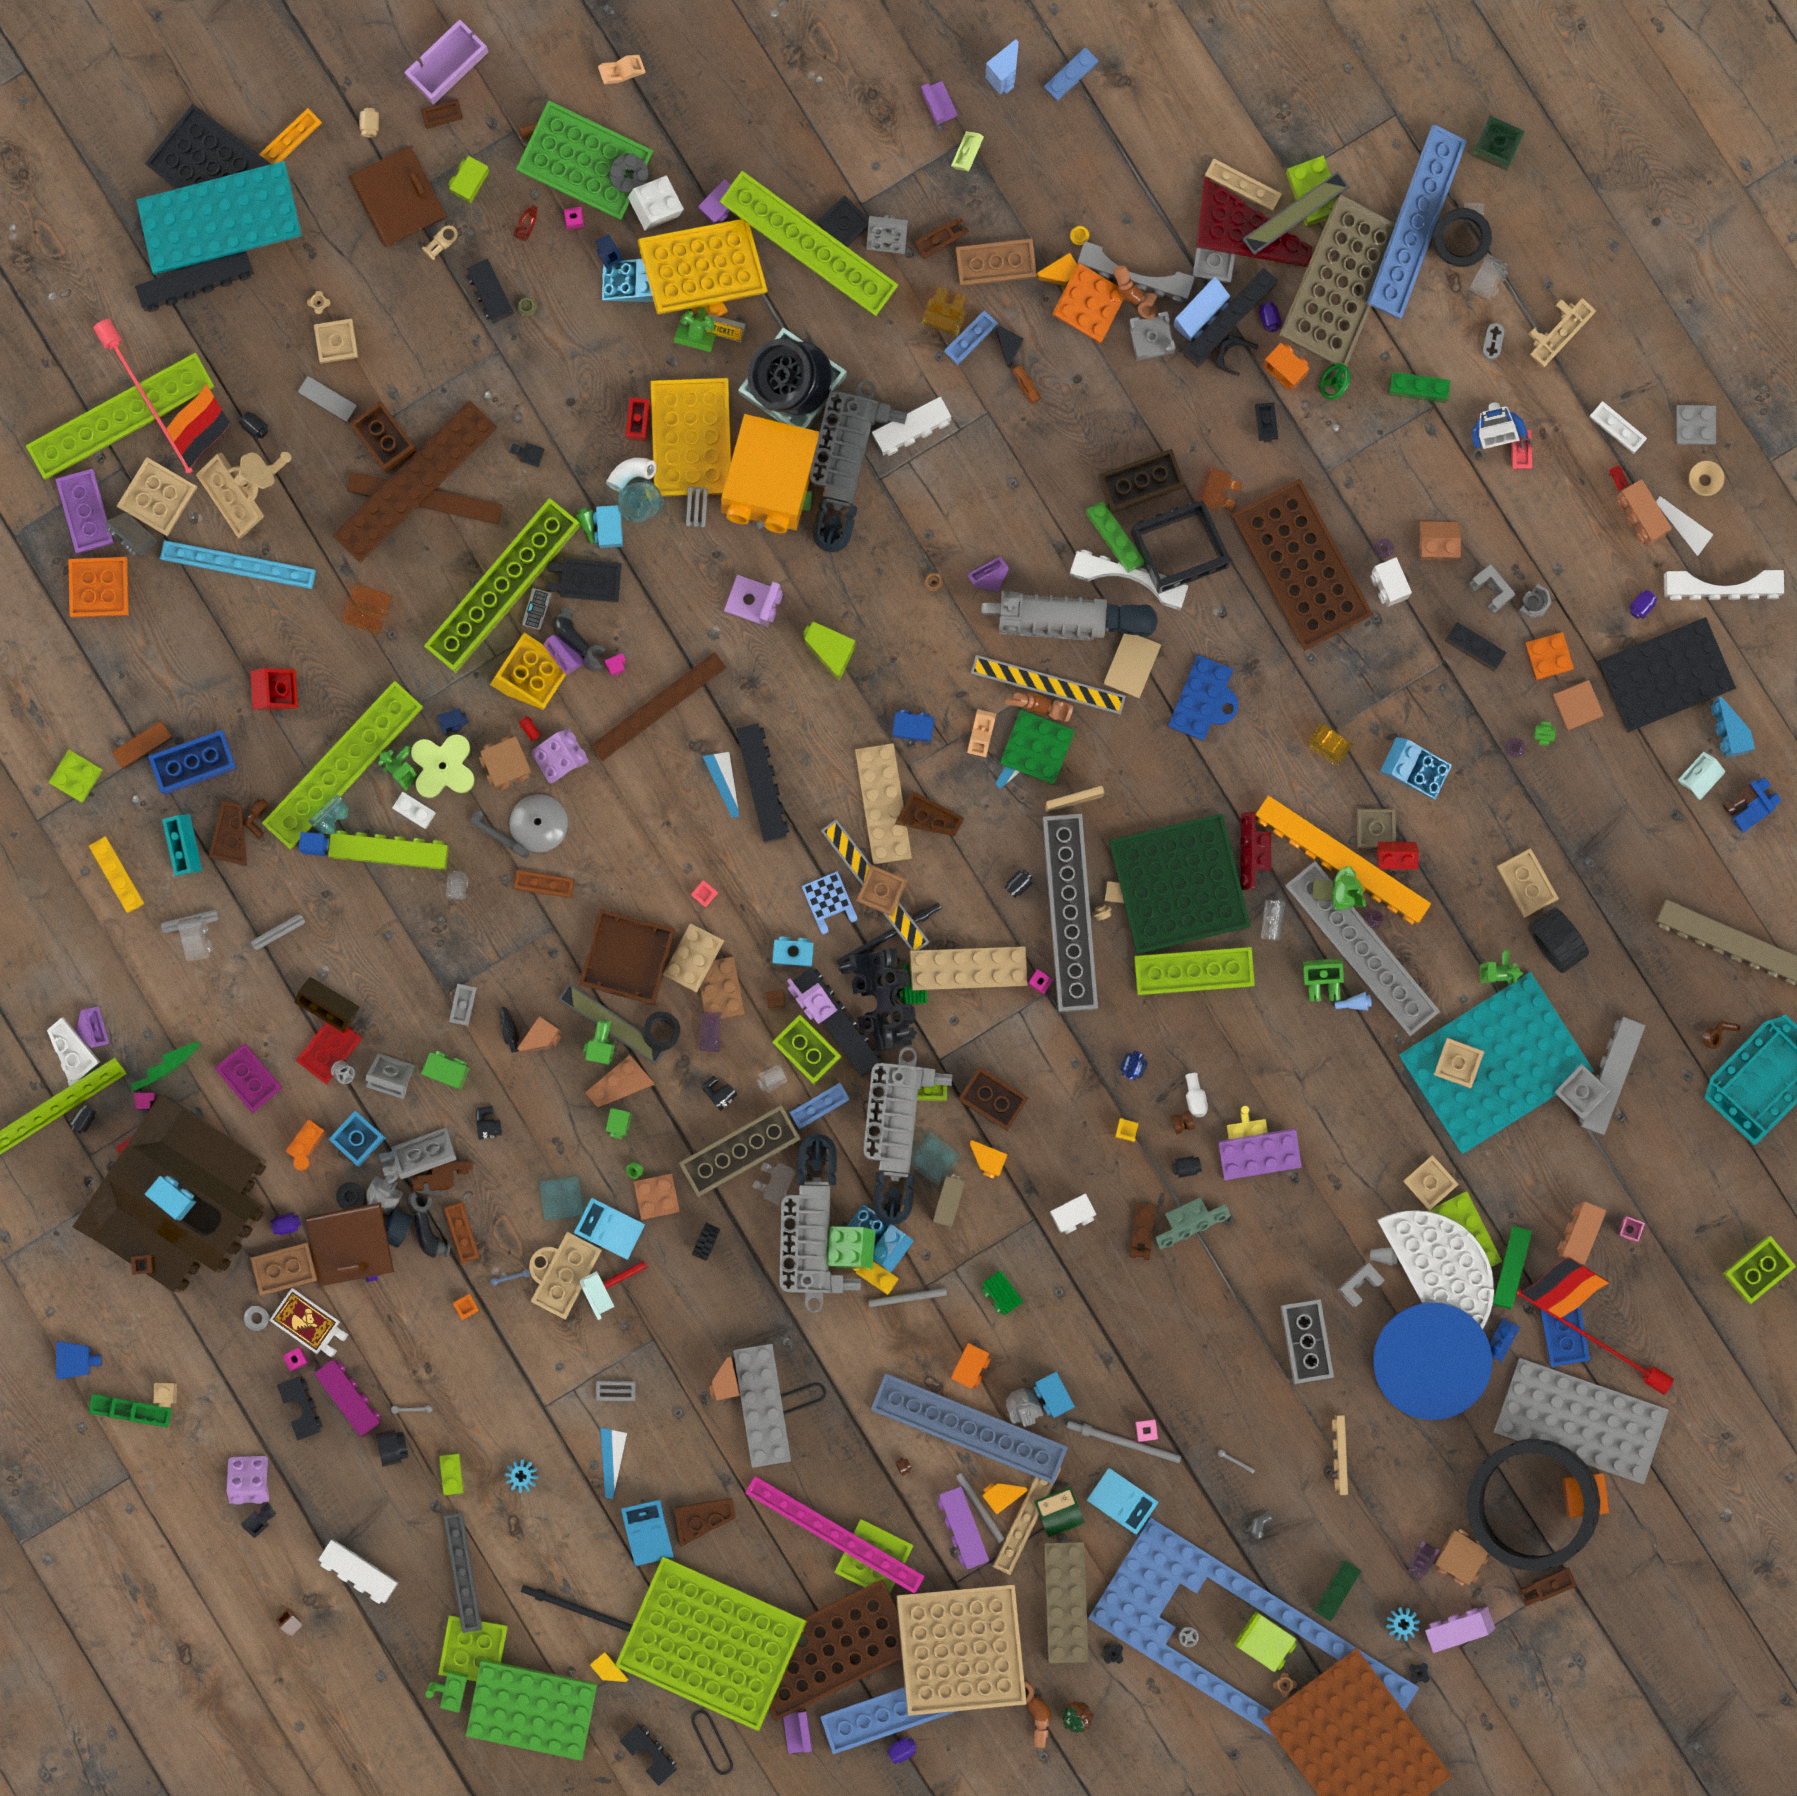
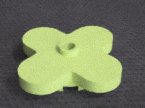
M452 735L446 739L441 747L427 739L419 740L413 745L411 750L412 758L423 768V771L416 780V789L420 795L426 798H434L440 794L445 786H448L457 793H467L473 788L475 783L474 775L471 770L463 765V762L470 753V744L465 737ZM440 763H446V768L440 769Z

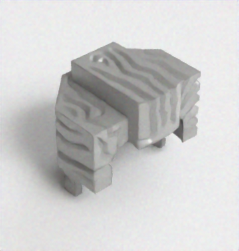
M1537 584L1532 592L1528 591L1522 598L1521 604L1523 606L1519 613L1529 619L1542 617L1551 605L1549 590Z
M376 1176L367 1190L366 1205L381 1202V1208H384L382 1214L390 1215L403 1195L402 1191L395 1188L398 1182L394 1181L388 1184L387 1178L383 1180Z
M1021 1388L1012 1391L1006 1399V1407L1012 1424L1022 1422L1023 1427L1035 1424V1418L1043 1416L1037 1395L1032 1390Z

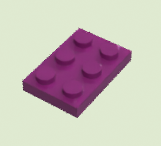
M246 1043L214 1068L251 1113L257 1111L283 1089Z

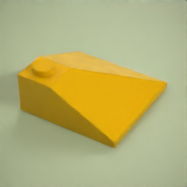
M524 632L490 685L509 697L544 710L566 674L543 644Z

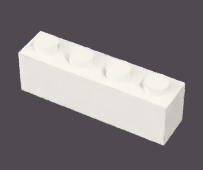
M939 397L908 413L905 424L890 422L873 431L872 436L882 455L887 454L890 456L898 451L897 448L903 445L907 447L915 443L914 439L920 436L925 438L933 433L932 430L937 427L942 429L950 424L949 421H951V415L942 398Z
M334 1539L329 1542L318 1559L322 1562L321 1566L328 1571L333 1569L338 1573V1578L345 1582L351 1581L355 1584L353 1587L362 1593L364 1591L371 1594L370 1598L378 1604L381 1602L386 1603L399 1583Z

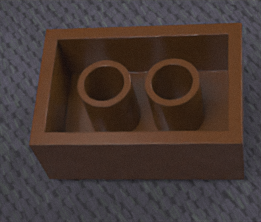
M381 401L349 423L385 473H388L417 451Z
M978 1067L958 1101L1008 1132L1029 1098L983 1068Z

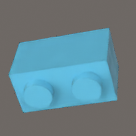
M620 505L596 507L597 512H593L594 524L598 526V531L594 532L595 543H599L600 548L623 547Z

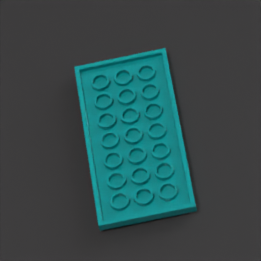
M285 161L136 200L151 269L154 275L302 236Z

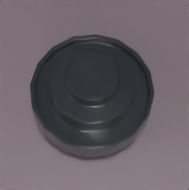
M353 1182L341 1185L336 1194L337 1203L343 1209L362 1206L366 1198L364 1189L359 1184Z

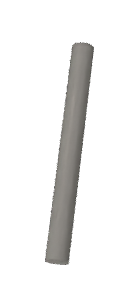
M946 1288L869 1299L868 1301L869 1307L947 1296Z
M961 1472L955 1476L997 1542L1003 1541L1005 1538L963 1473Z

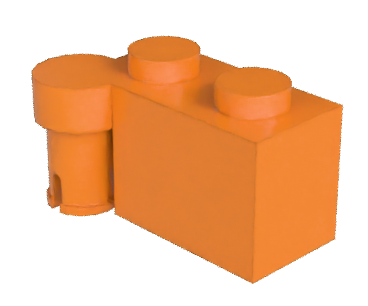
M309 1119L286 1149V1152L295 1158L293 1161L294 1167L300 1171L308 1169L310 1166L308 1157L327 1132Z

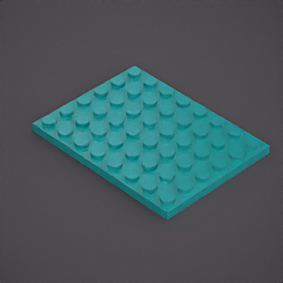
M1531 972L1398 1055L1461 1155L1556 1096L1555 1091L1581 1064L1591 1073L1594 1072ZM1447 1038L1484 1051L1471 1089L1434 1076Z

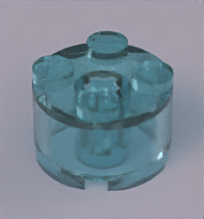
M639 481L629 484L620 491L618 496L619 512L628 521L642 522L651 519L660 512L664 504L659 489L650 481Z

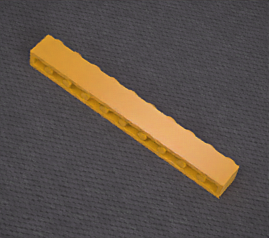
M1269 795L1256 813L1255 818H1257L1256 822L1265 828L1269 826L1273 829L1272 832L1280 838L1284 836L1290 840L1289 844L1294 848L1299 849L1301 847L1306 851L1305 855L1313 860L1315 858L1322 861L1321 865L1330 871L1334 869L1339 872L1344 867L1352 866V869L1356 872L1355 877L1361 882L1364 891L1371 894L1370 898L1378 903L1382 901L1388 905L1386 908L1392 913L1396 914L1398 912L1403 915L1402 919L1411 925L1413 923L1418 924L1430 907V902Z

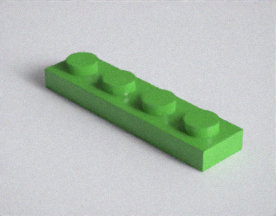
M1103 501L1086 509V515L1127 573L1144 565V559Z

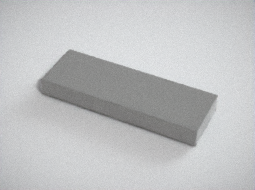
M307 376L298 390L299 394L347 423L358 407Z

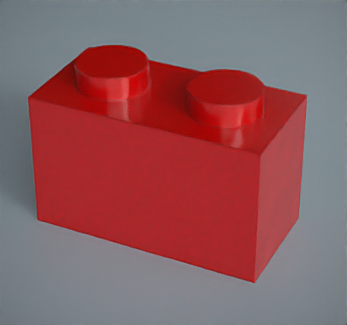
M630 397L626 427L627 440L646 442L650 411L649 399Z
M1377 842L1376 860L1378 868L1418 869L1419 850L1417 843Z

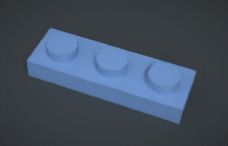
M1085 47L1044 86V89L1058 101L1099 61Z
M984 310L944 350V353L958 366L998 326V323Z
M838 1083L789 1113L800 1130L850 1099L841 1083Z

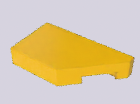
M606 1652L590 1664L602 1680L627 1682L629 1680L620 1668L615 1667L616 1664Z

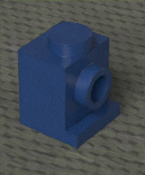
M609 234L595 241L598 246L596 252L606 269L623 260Z
M460 708L437 715L444 736L448 735L447 731H460L462 726L469 723L466 712L462 713Z

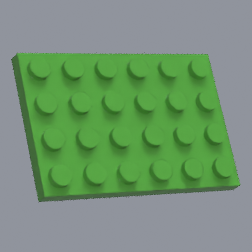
M548 100L516 171L621 221L630 202L628 199L630 193L619 192L613 187L610 181L611 166L617 158L629 154L639 157L647 166L653 150ZM625 170L626 174L624 177L632 179L634 172L632 170Z
M481 1659L466 1736L582 1761L598 1683Z

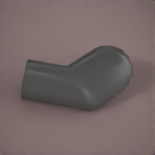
M1269 1511L1252 1521L1250 1532L1255 1539L1263 1537L1264 1524L1273 1520Z

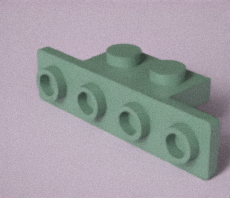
M1200 1197L1166 1213V1218L1172 1230L1157 1236L1155 1239L1160 1249L1168 1248L1182 1239H1187L1199 1231L1208 1229L1209 1226L1225 1221L1231 1216L1229 1209L1224 1204L1208 1212Z

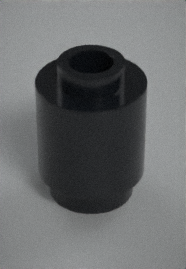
M246 412L239 421V424L242 425L241 428L254 439H262L267 435L268 424L256 414Z
M1018 870L1006 882L1007 885L1004 888L1016 898L1018 895L1021 896L1033 884L1030 881L1033 877L1026 870L1023 872Z
M83 1104L81 1108L77 1109L69 1123L72 1124L70 1128L79 1134L82 1131L86 1133L96 1118L94 1116L96 1111Z
M1188 1156L1175 1159V1163H1172L1173 1173L1178 1175V1178L1194 1176L1202 1172L1199 1157Z

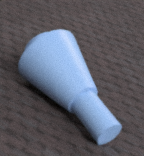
M1366 991L1347 1000L1335 1001L1336 1009L1349 1008L1368 1011V1007L1372 1006L1371 996L1367 995Z

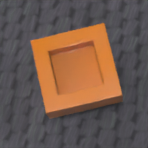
M471 1294L453 1303L461 1320L480 1311Z

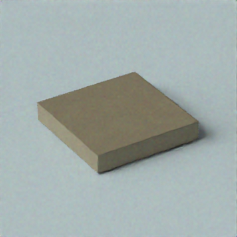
M1356 809L1357 848H1377V842H1396V809Z

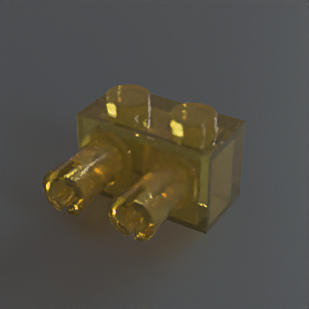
M939 286L936 288L934 298H929L921 324L958 336L966 313V309H963L967 297L962 294L961 299H959L961 293H955L953 303H946L945 299L949 291L944 288L943 293H941L942 287Z

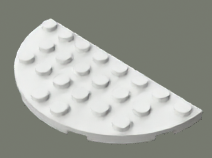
M1402 1211L1378 1219L1377 1221L1421 1302H1441L1456 1306L1471 1315L1483 1329L1490 1315L1493 1303V1277L1488 1258L1473 1235L1452 1219L1428 1211Z

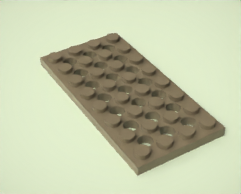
M1338 195L1279 336L1332 364L1342 363L1347 366L1371 309V306L1366 303L1395 223L1343 195ZM1347 215L1351 218V224L1349 226H1347L1344 222V219ZM1362 224H1365L1367 227L1365 234H1362L1360 231ZM1378 232H1380L1383 237L1381 243H1378L1376 240V234ZM1339 233L1344 236L1342 244L1337 241ZM1355 241L1358 242L1360 246L1358 252H1355L1353 250V244ZM1370 250L1375 252V259L1373 261L1369 258ZM1331 251H1335L1337 255L1335 261L1330 259ZM1348 259L1352 261V268L1350 270L1345 265ZM1364 267L1368 270V276L1366 278H1364L1361 274V271ZM1325 268L1329 271V277L1327 279H1325L1322 275V272ZM1340 277H1343L1345 280L1343 287H1340L1338 284ZM1356 285H1358L1361 289V292L1358 296L1354 293V287ZM1317 286H1320L1322 289V294L1319 297L1315 293ZM1333 294H1335L1338 298V302L1336 305L1332 304L1331 302V296ZM1349 302L1353 305L1352 313L1347 311V304ZM1310 303L1313 304L1315 308L1313 314H1310L1308 312V305ZM1325 312L1330 314V321L1328 323L1323 318ZM1342 320L1346 323V329L1344 331H1342L1339 327V324ZM1303 321L1307 323V330L1305 332L1300 328ZM1319 329L1323 332L1321 340H1318L1316 337ZM1334 338H1337L1339 341L1337 348L1332 346Z

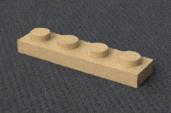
M1216 159L1212 160L1204 176L1271 212L1274 211L1282 193Z
M1335 1415V1420H1332V1431H1336V1439H1333V1451H1337V1459H1334V1471H1338V1479L1334 1480L1335 1491H1338L1339 1495H1348L1345 1415Z

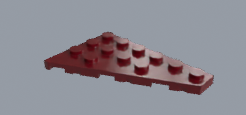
M1204 178L1196 248L1308 267L1312 256V246L1300 241L1294 234L1290 235L1287 232L1256 255H1253L1243 241V238L1266 223L1270 218H1266L1258 210L1257 212L1245 205L1246 202L1234 194H1230L1225 188H1220L1211 182L1210 178Z

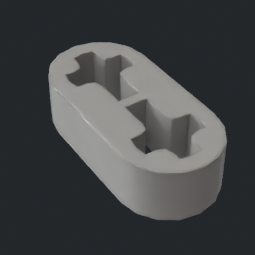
M1493 323L1486 331L1482 354L1489 361L1497 359L1501 352L1504 337V328L1501 324ZM1497 328V332L1500 334L1496 336L1495 340H1492L1493 333L1490 331ZM1491 344H1494V351H1497L1493 356H1490L1489 352L1486 351V349H1490Z

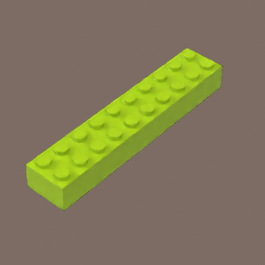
M549 498L424 645L426 650L456 674L581 527L580 523Z

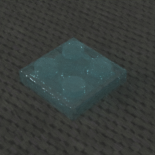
M931 1132L911 1157V1166L938 1187L962 1155Z
M579 1176L539 1182L545 1221L583 1215Z

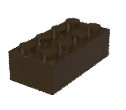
M1172 449L1098 475V480L1111 514L1179 491L1185 487Z

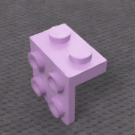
M570 729L557 732L532 750L534 759L549 783L556 782L571 770L589 762L584 750L581 749Z
M791 979L787 980L790 984L788 990L793 997L798 996L796 1001L802 1009L806 1007L804 1012L810 1020L814 1018L819 1024L837 1011L819 983L802 994Z
M266 1456L229 1458L227 1475L229 1503L239 1505L243 1503L261 1504L269 1502L267 1488L268 1458Z

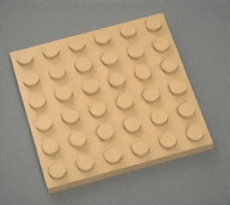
M1015 1585L896 1596L908 1716L1026 1705Z

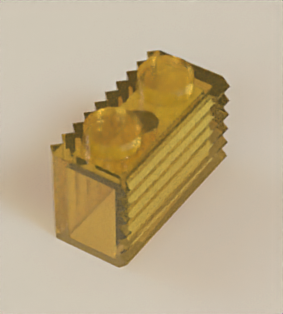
M1322 722L1307 741L1309 744L1308 748L1316 754L1322 753L1325 755L1324 759L1332 765L1335 763L1339 765L1353 745Z

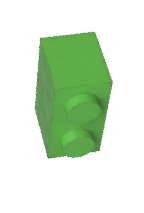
M613 1108L610 1109L606 1132L610 1133V1137L622 1139V1136L627 1137L632 1113Z

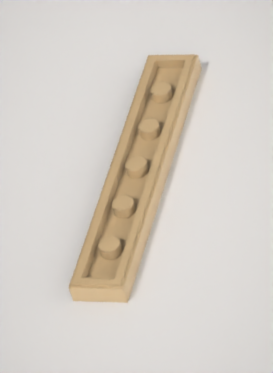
M1038 1477L1034 1478L992 1567L1011 1575L1039 1516L1034 1501L1049 1495L1054 1484Z

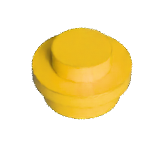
M1083 226L1074 227L1070 233V239L1075 245L1081 246L1084 244V241L1088 242L1089 231Z

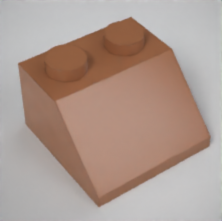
M1420 521L1419 560L1458 561L1461 558L1459 522Z
M539 1016L517 1049L522 1053L548 1049L552 1045L556 1046L562 1038L560 1035L561 1031Z
M732 1357L726 1358L712 1380L713 1385L709 1386L711 1397H716V1401L740 1396Z

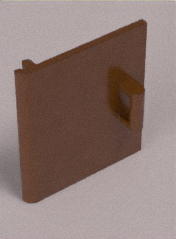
M411 146L349 176L385 248L447 218Z
M381 1202L306 1218L319 1287L394 1272L382 1214L384 1208H381Z

